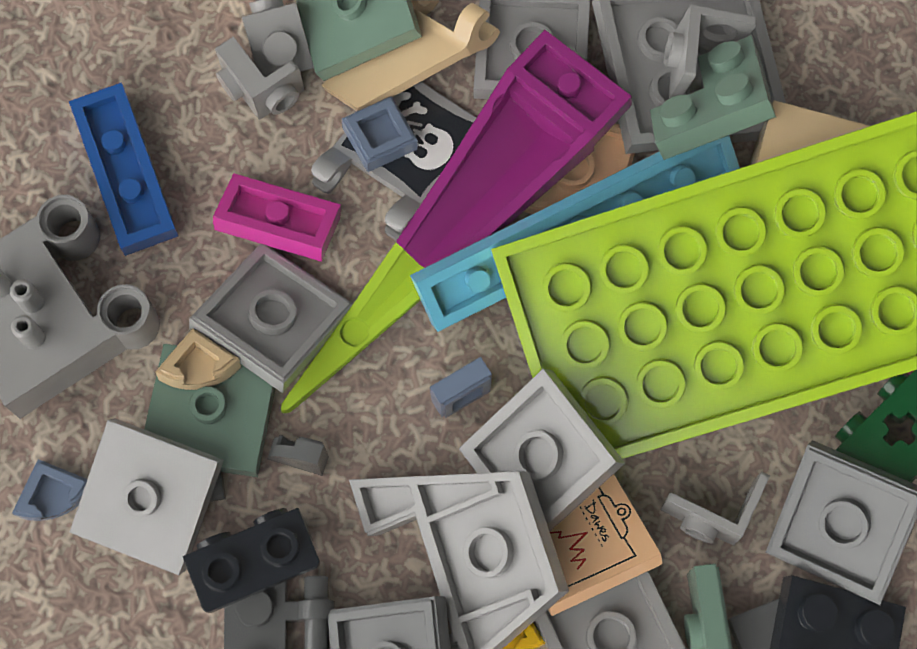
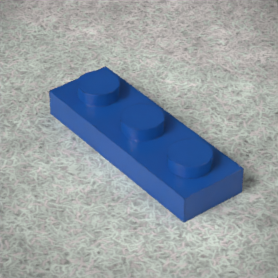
M122 82L69 101L116 238L124 255L127 256L178 237L179 235Z

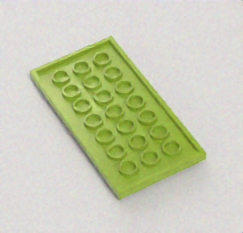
M917 111L491 249L532 378L542 369L553 371L619 456L624 459L917 370Z

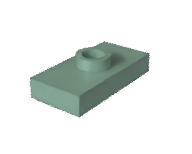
M716 564L694 566L687 573L693 614L684 615V629L688 649H732L719 567H716Z

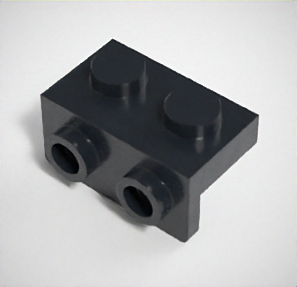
M287 508L270 511L255 519L253 527L234 535L231 532L213 535L198 543V550L182 556L201 607L206 613L218 611L320 566V559L313 545L314 540L299 508L288 511Z

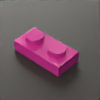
M233 173L213 215V225L216 231L322 262L340 220L341 204Z

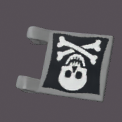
M422 82L393 97L418 140L417 150L367 172L344 133L332 148L315 161L311 169V173L314 176L312 184L327 194L334 190L344 177L349 166L353 164L400 195L402 198L389 209L385 216V223L387 224L385 233L396 241L477 118Z

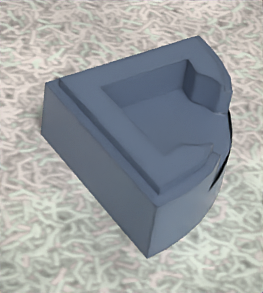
M38 459L12 514L16 517L33 521L50 520L63 516L79 506L87 479Z

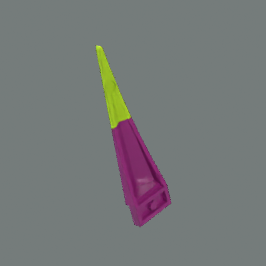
M544 29L507 68L455 153L393 247L331 336L281 403V412L283 414L292 412L421 301L410 277L411 274L504 229L594 151V146L631 107L632 96Z

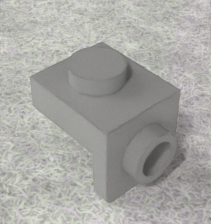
M256 0L249 2L252 13L242 15L241 18L255 65L262 75L267 77L290 61L296 64L300 72L314 68L296 3L283 4V0Z
M234 37L215 48L222 68L216 73L220 84L234 102L242 97L259 120L269 113L277 115L287 111L297 102L299 94L304 91L300 70L293 61L288 62L267 77H264Z

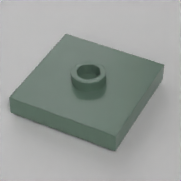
M296 0L314 70L323 81L422 37L411 0Z
M163 344L158 368L177 345ZM243 365L233 376L224 382L197 390L171 387L159 381L156 375L144 430L223 459L221 472L258 478L276 388Z

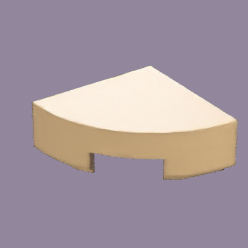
M192 328L155 372L158 380L164 384L179 389L197 390L224 382L241 368L238 357Z

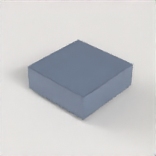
M392 96L342 118V129L367 172L405 156L418 148V140Z
M479 357L430 386L431 401L440 416L447 418L489 393L492 373L483 359Z

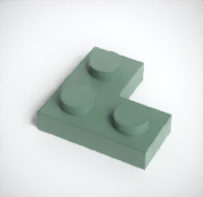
M751 35L738 41L721 43L710 52L698 56L704 85L703 89L688 95L674 96L662 105L650 109L655 143L663 160L776 117L760 55Z

